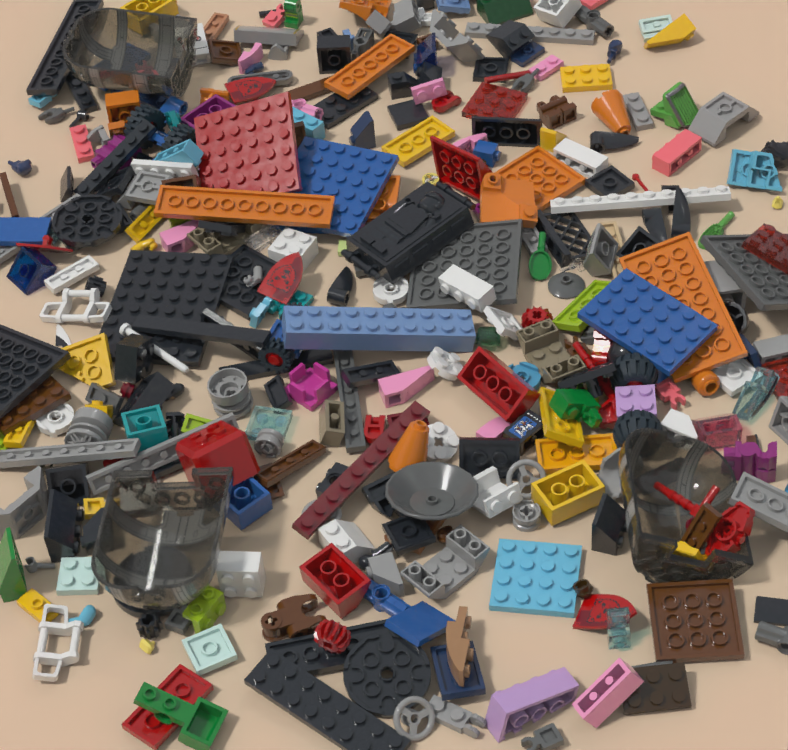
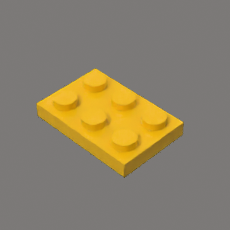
M610 64L560 67L563 93L613 90Z

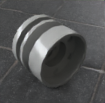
M224 368L215 372L208 380L207 389L212 399L214 410L219 417L232 412L235 419L245 416L251 410L253 397L249 389L247 377L243 371L236 368Z
M92 407L80 408L74 414L64 442L65 444L108 441L114 426L113 421L102 410Z

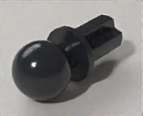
M387 541L375 550L371 549V555L366 554L360 557L359 567L366 571L365 567L369 566L368 558L393 552L392 545Z

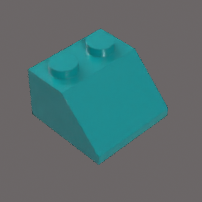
M159 404L121 413L126 438H139L141 442L138 453L169 440L167 427Z

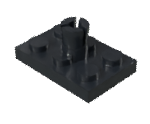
M612 360L558 381L559 389H576L578 384L583 383L584 389H587L593 398L601 396L603 392L597 377L602 376L604 379L614 375L613 371L617 370L616 362Z
M459 437V467L469 472L472 476L494 466L497 468L499 478L506 479L509 468L520 460V438ZM519 468L513 473L512 479H517V475L520 472Z

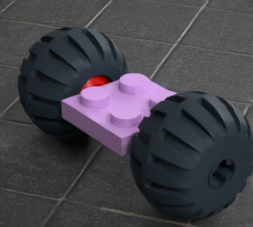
M637 352L633 354L626 353L615 360L617 370L613 371L614 375L609 377L616 397L617 421L613 429V439L618 448L631 447L641 428H653L638 453L640 457L643 455L648 456L659 448L664 434L661 422L657 418L655 387L658 382L659 373L658 369L646 356H641Z

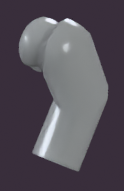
M255 266L253 268V276L248 275V278H244V283L247 287H254L262 281V267Z

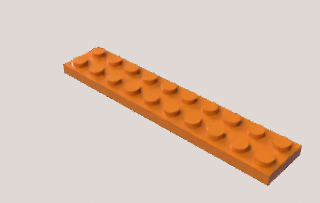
M160 185L154 216L160 218L330 229L335 196Z

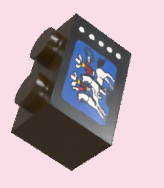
M530 409L521 414L515 422L507 426L503 431V438H520V456H523L535 445V439H542L544 437L542 418Z

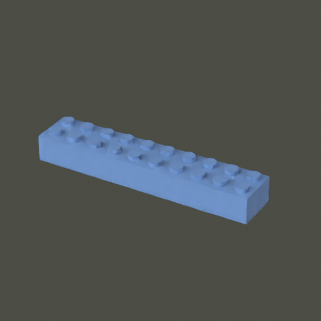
M284 306L281 321L284 349L432 352L435 347H440L446 352H472L476 338L471 310Z

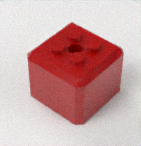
M222 420L178 441L175 447L190 486L206 497L215 496L258 474L260 471L246 433Z

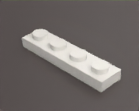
M133 159L131 162L135 174L143 170L171 175L173 178L189 175L199 176L193 163Z

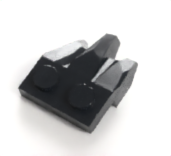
M393 473L362 487V492L373 509L389 517L392 516L393 512L399 517L405 516L394 509L385 497L386 483Z

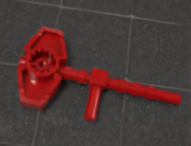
M579 341L574 342L572 346L587 366V369L595 367V362L591 360L592 358L586 353ZM599 376L597 378L600 388L608 397V400L601 405L598 411L602 417L599 428L614 429L617 421L615 391L611 387L609 377L603 379L602 376Z
M658 481L653 486L654 489L667 496L669 500L690 511L689 514L694 517L702 504L708 502L711 505L721 490L713 485L702 503L694 505L692 501L685 499L684 496ZM741 501L735 503L733 507H729L722 513L721 520L707 541L705 554L720 564L736 554L741 549L740 545L744 543L746 536H750L755 510Z

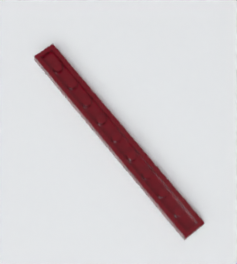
M414 401L292 524V528L308 540L318 530L317 528L321 527L389 457L409 424L416 420L425 421L430 411L417 401Z

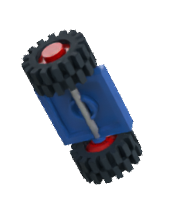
M293 302L287 306H302V303L296 304V302ZM282 314L279 319H276L270 329L272 337L258 353V360H261L260 364H265V369L270 368V372L275 370L277 374L287 371L294 359H298L303 349H284L281 323Z

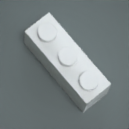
M564 138L553 149V156L587 178L608 167L607 156L568 138Z
M454 264L438 277L440 289L444 294L453 296L457 301L463 302L471 309H476L481 313L487 305L490 306L497 299L494 286Z

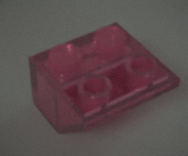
M726 413L691 420L698 435V440L709 445L706 451L735 446V441H741L742 426L737 414Z

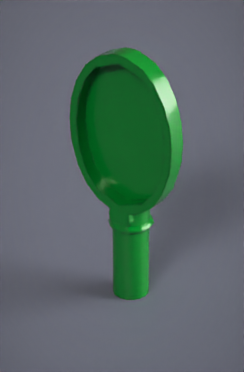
M545 232L539 233L538 250L531 255L528 263L529 273L536 281L545 280L552 269L551 258L545 251Z

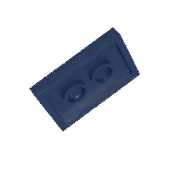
M473 640L470 641V648H474L473 661L468 663L471 666L470 677L465 678L464 687L458 685L450 671L446 645L430 647V654L442 701L486 694Z

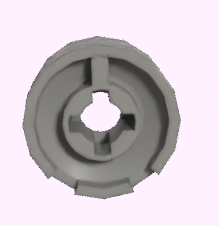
M271 428L261 429L254 443V449L260 455L265 454L266 458H276V455L279 456L285 441L284 437L277 430Z
M522 500L521 503L513 506L512 522L517 530L531 532L540 526L541 509L537 503H532V500Z

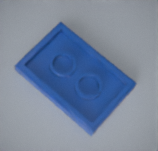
M0 217V246H16V243L42 245L43 236H49L52 225L51 217Z
M422 601L386 619L384 626L419 647L444 634L447 621L455 620Z

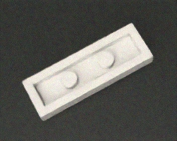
M88 255L44 280V283L55 295L64 290V288L98 271L100 267Z

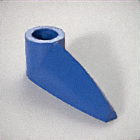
M171 96L159 110L163 113L175 110V113L178 112L180 116H183L187 111L188 104Z

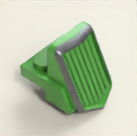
M678 82L663 94V100L650 109L652 116L664 119L665 125L676 129L689 127L699 111L686 85L682 82Z

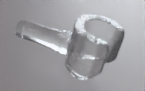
M576 258L573 264L560 268V273L575 268L582 272L585 270L583 267L584 261L581 258Z

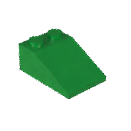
M10 527L5 529L0 542V595L4 603L18 600L27 592L23 564Z

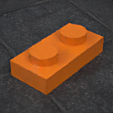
M124 120L108 123L110 137L118 134L124 136V130L126 129L124 127Z

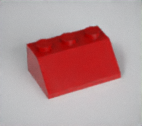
M330 543L299 566L303 582L341 619L358 607L371 584V580L333 543Z

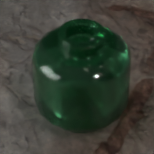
M481 326L478 328L477 333H475L474 344H477V348L480 346L489 351H495L497 346H500V335L496 332V327Z

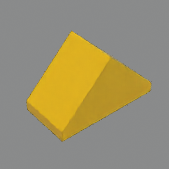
M541 127L540 147L546 151L553 152V149L567 135Z

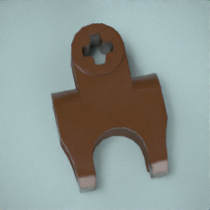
M316 594L296 595L283 599L277 604V611L264 614L261 618L263 638L269 642H275L286 637L295 638L314 634L316 627L313 626L326 619L323 615L312 617L305 615L318 607Z

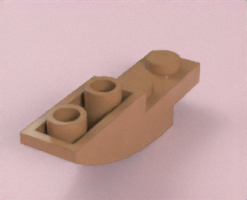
M459 606L456 621H447L446 650L450 671L458 685L464 687L465 678L470 677L471 666L468 663L473 661L474 648H470V639H468V632H466L467 629L471 628L472 617L468 616V607Z

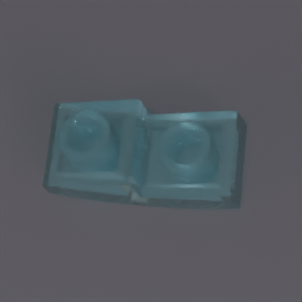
M629 607L607 609L609 649L630 647Z

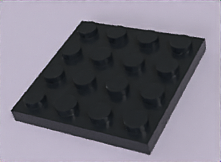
M243 244L231 254L234 255L235 260L220 304L249 320L251 319L249 317L251 310L254 307L257 308L266 297L257 293V290L269 270L277 262ZM261 266L262 281L254 287H247L244 283V278H248V275L253 276V268Z

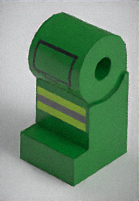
M285 0L286 20L284 21V27L298 29L304 20L301 0Z

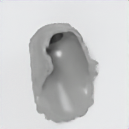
M620 447L607 457L602 458L601 470L597 474V477L605 485V493L614 500L623 495L620 482L623 484L624 470L619 481V465L624 454H626L627 458L630 447ZM639 454L634 465L632 479L643 466Z

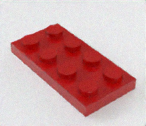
M179 664L157 687L193 705L198 697L205 699L214 689L213 684L182 664ZM140 706L122 723V728L154 750H157L180 726L174 722L164 724L155 718L153 712Z

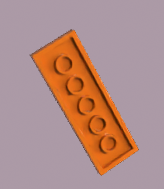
M389 34L324 81V87L349 100L415 51V45L393 34Z

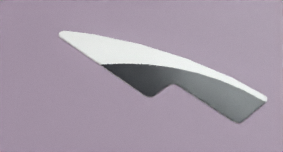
M57 324L55 346L65 347L71 345L68 335Z

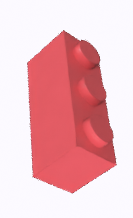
M684 129L653 154L652 169L667 177L671 176L701 151L702 137Z

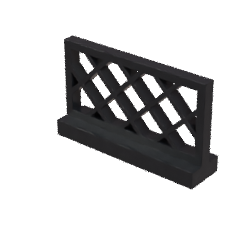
M541 209L538 210V222L535 227L539 233H546L545 243L561 269L568 268L569 263L585 260L587 253L585 250L588 248L591 235L574 212L551 214L550 212L543 214ZM563 216H570L571 220L563 218ZM547 219H552V220H555L556 222L553 223V222L548 221ZM561 222L567 224V227L559 225L558 223ZM570 227H576L579 229V231L571 229ZM555 229L563 231V234L556 232ZM566 233L575 235V238L567 236ZM578 237L586 239L587 242L578 240ZM562 240L570 242L571 244H565ZM574 244L579 245V246H582L583 248L580 249V248L574 247ZM570 251L579 255L572 256Z

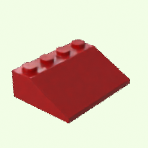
M433 135L430 136L439 181L480 200L481 183L484 176L492 172L481 158Z

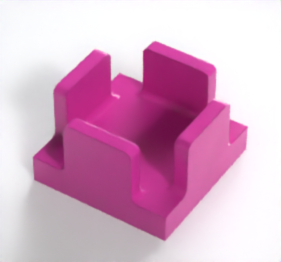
M318 362L313 364L314 369L310 367L307 370L305 369V364L300 363L289 372L290 383L286 386L290 398L311 412L320 406L325 399H328L338 391V385L330 379L329 369Z

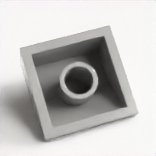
M601 223L596 225L591 235L583 265L592 277L611 274L618 248V242Z

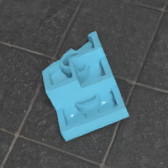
M732 149L727 178L728 185L782 192V186L780 185L778 172L771 153Z

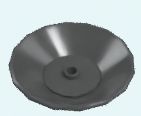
M420 462L407 465L393 473L386 483L385 497L394 509L405 516L426 521H438L459 516L470 509L479 497L478 483L473 476L459 466L444 462Z

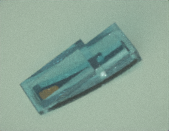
M757 366L751 382H745L731 417L749 422L767 402L780 376L774 370Z

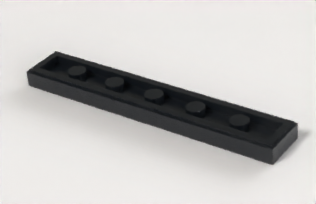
M310 349L302 351L299 358H295L290 368L284 373L292 371L300 363L305 364V369L312 368L315 362L321 365L333 364L331 350ZM261 360L219 367V370L224 368L239 369L245 373L247 380L277 375L275 370L270 372V368L265 369V364H260Z

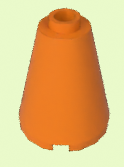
M616 89L603 92V96L599 99L596 97L591 104L593 113L612 132L628 135L631 131V124L623 95Z
M412 421L389 455L387 463H390L389 468L394 472L407 465L427 462L429 427L424 421Z

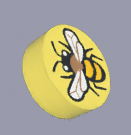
M435 173L425 174L422 177V185L428 181L436 186V183L439 182V176Z

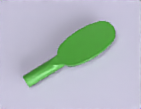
M729 211L718 224L716 223V225L713 224L708 227L702 235H723V228L732 220L735 214ZM701 235V237H700V239H699V241H698V246H699V248L706 250L705 247H704V246L701 244V242H700V240H701V238H702V235Z

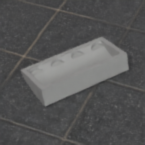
M239 25L234 29V42H257L272 45L277 43L279 45L297 46L304 34V30Z

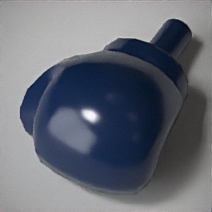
M616 39L610 42L607 52L608 64L616 58L617 54H620L623 46L620 40Z
M29 159L16 162L8 161L12 170L18 175H27L32 170V162Z

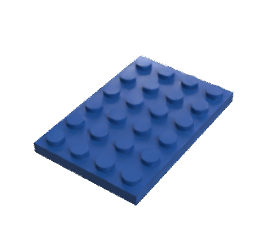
M627 268L577 314V318L631 353L637 352L641 356H646L656 369L669 377L718 329L717 324Z

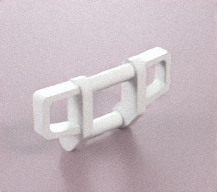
M64 288L62 302L45 303L39 316L42 322L98 323L105 322L108 319L112 307L109 302H100V291L98 288H91V290ZM72 297H89L90 302L84 314H69L72 308ZM58 309L56 315H48L50 310ZM98 309H104L102 314L96 315Z
M44 605L42 621L38 627L40 634L37 652L33 656L34 668L32 678L34 680L55 682L58 679L61 667L79 661L78 647L84 623L77 620L68 622L67 606ZM47 613H62L64 615V623L46 621ZM48 634L71 636L69 651L62 654L45 652ZM38 664L57 666L53 674L37 671Z

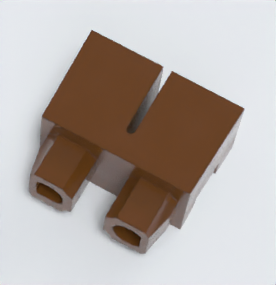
M554 95L550 98L549 103L543 101L537 103L539 119L550 130L577 119V106L573 102L569 104L565 95L562 97Z

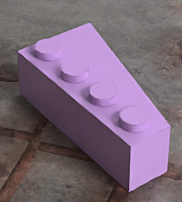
M562 667L557 670H551L539 677L535 676L521 684L517 683L505 690L496 691L491 695L485 718L487 722L486 727L499 743L505 740V734L511 731L514 734L521 731V726L530 720L533 723L539 721L546 711L549 710L550 713H553L574 701L580 685L567 669Z

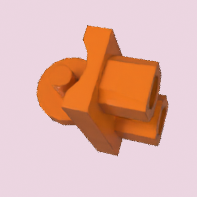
M211 88L200 89V104L215 94L227 101L230 100L228 91Z

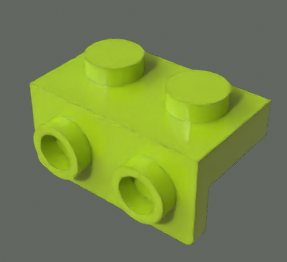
M206 584L201 594L183 611V617L193 622L195 634L213 627L217 618L224 614L226 610L224 593Z

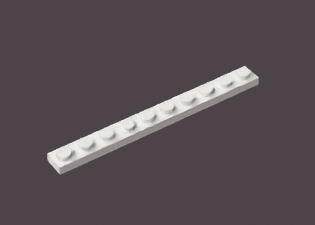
M718 185L713 188L681 189L688 204L731 200L729 186ZM665 189L661 192L645 191L644 193L628 192L621 195L612 193L608 196H575L569 199L559 197L550 200L551 214L674 205L676 190Z

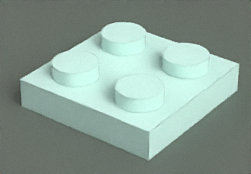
M94 557L61 558L56 587L57 596L99 595L102 567Z
M222 624L182 639L183 647L199 676L238 660L237 654Z

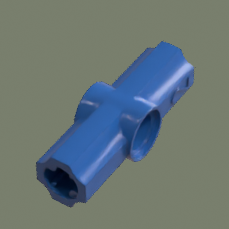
M370 579L371 584L364 598L373 604L376 611L386 612L392 617L411 607L392 594L387 585L377 584Z

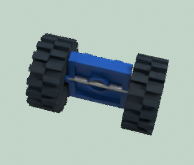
M140 104V107H135V111H131V116L126 119L128 123H125L124 126L126 127L124 130L125 137L144 118L156 127L157 131L141 146L142 149L152 148L153 144H157L163 147L162 152L188 139H191L196 144L195 129L186 124H177V127H172V131L169 130L168 133H165L163 127H166L164 122L166 117H164L163 112L151 105Z

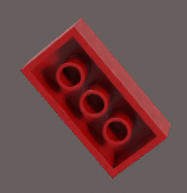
M478 346L457 375L461 382L505 421L510 423L515 422L521 414L531 409L541 395L496 355Z

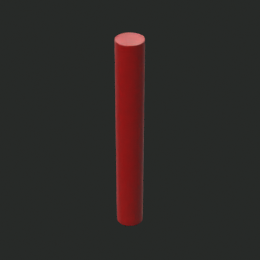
M530 71L489 76L484 78V82L488 84L518 79L527 73L530 74Z

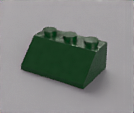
M476 0L477 12L486 24L502 25L508 20L515 21L534 15L530 0Z

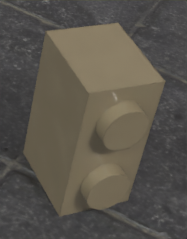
M325 399L319 412L320 444L339 447L345 434L344 402Z

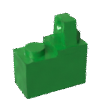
M556 389L549 402V406L560 419H576L578 422L587 423L591 428H598L602 422V417L598 412L601 406L587 389Z

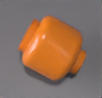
M712 370L699 372L691 378L692 386L702 396H711L720 387L719 377Z

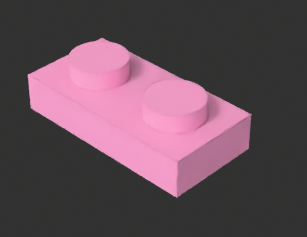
M550 55L530 68L529 71L531 74L538 68L540 71L534 78L542 81L559 70L560 67H564V61L554 55Z
M443 78L411 87L415 105L447 95Z

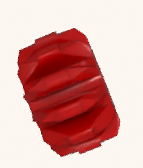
M533 306L532 309L527 308L526 312L522 314L521 326L525 328L548 318L553 320L552 313H549L548 309H543L542 306L539 308Z
M324 619L317 625L313 636L314 641L319 644V647H323L325 651L328 650L331 653L341 654L350 644L351 632L346 629V626H342L340 622L337 623L334 620Z

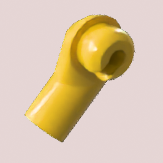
M149 238L140 241L130 250L143 251L148 247L149 250L153 251L158 247V244L155 242V239Z

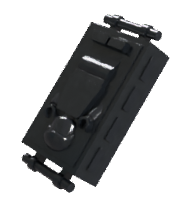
M427 181L346 239L347 250L343 249L341 255L345 257L346 261L362 269L368 277H373L377 280L382 276L391 284H394L473 227L474 221L469 209L474 210L476 204L471 202V199L467 196L463 197L454 191L446 183L443 184L439 181L435 186Z

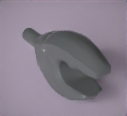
M536 68L531 74L527 73L519 77L514 82L511 93H514L521 86L523 87L520 93H527L533 87L535 82L534 76L540 70Z
M62 107L51 108L41 113L38 119H45L46 124H55L62 121L66 113L75 111L74 107L65 110Z

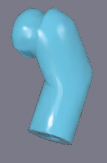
M87 605L79 617L68 618V622L77 620L82 621L84 626L90 625L96 615L95 607Z

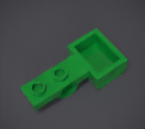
M146 682L142 684L134 699V704L153 712L155 718L164 724L174 722L182 726L178 741L195 750H210L229 711L201 697H198L193 705Z

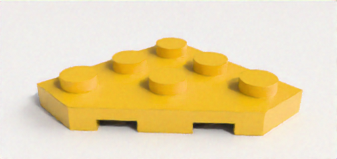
M105 333L61 348L68 351L71 358L59 368L60 371L89 386L91 382L105 388L116 385L108 338Z

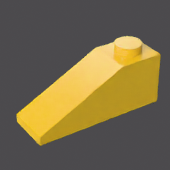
M684 13L649 39L643 47L649 49L681 43L684 40L688 41L694 36L693 33L696 27Z

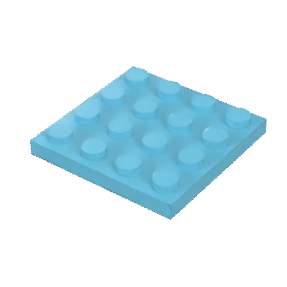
M499 538L489 611L574 618L577 597L573 585L579 581L582 545Z

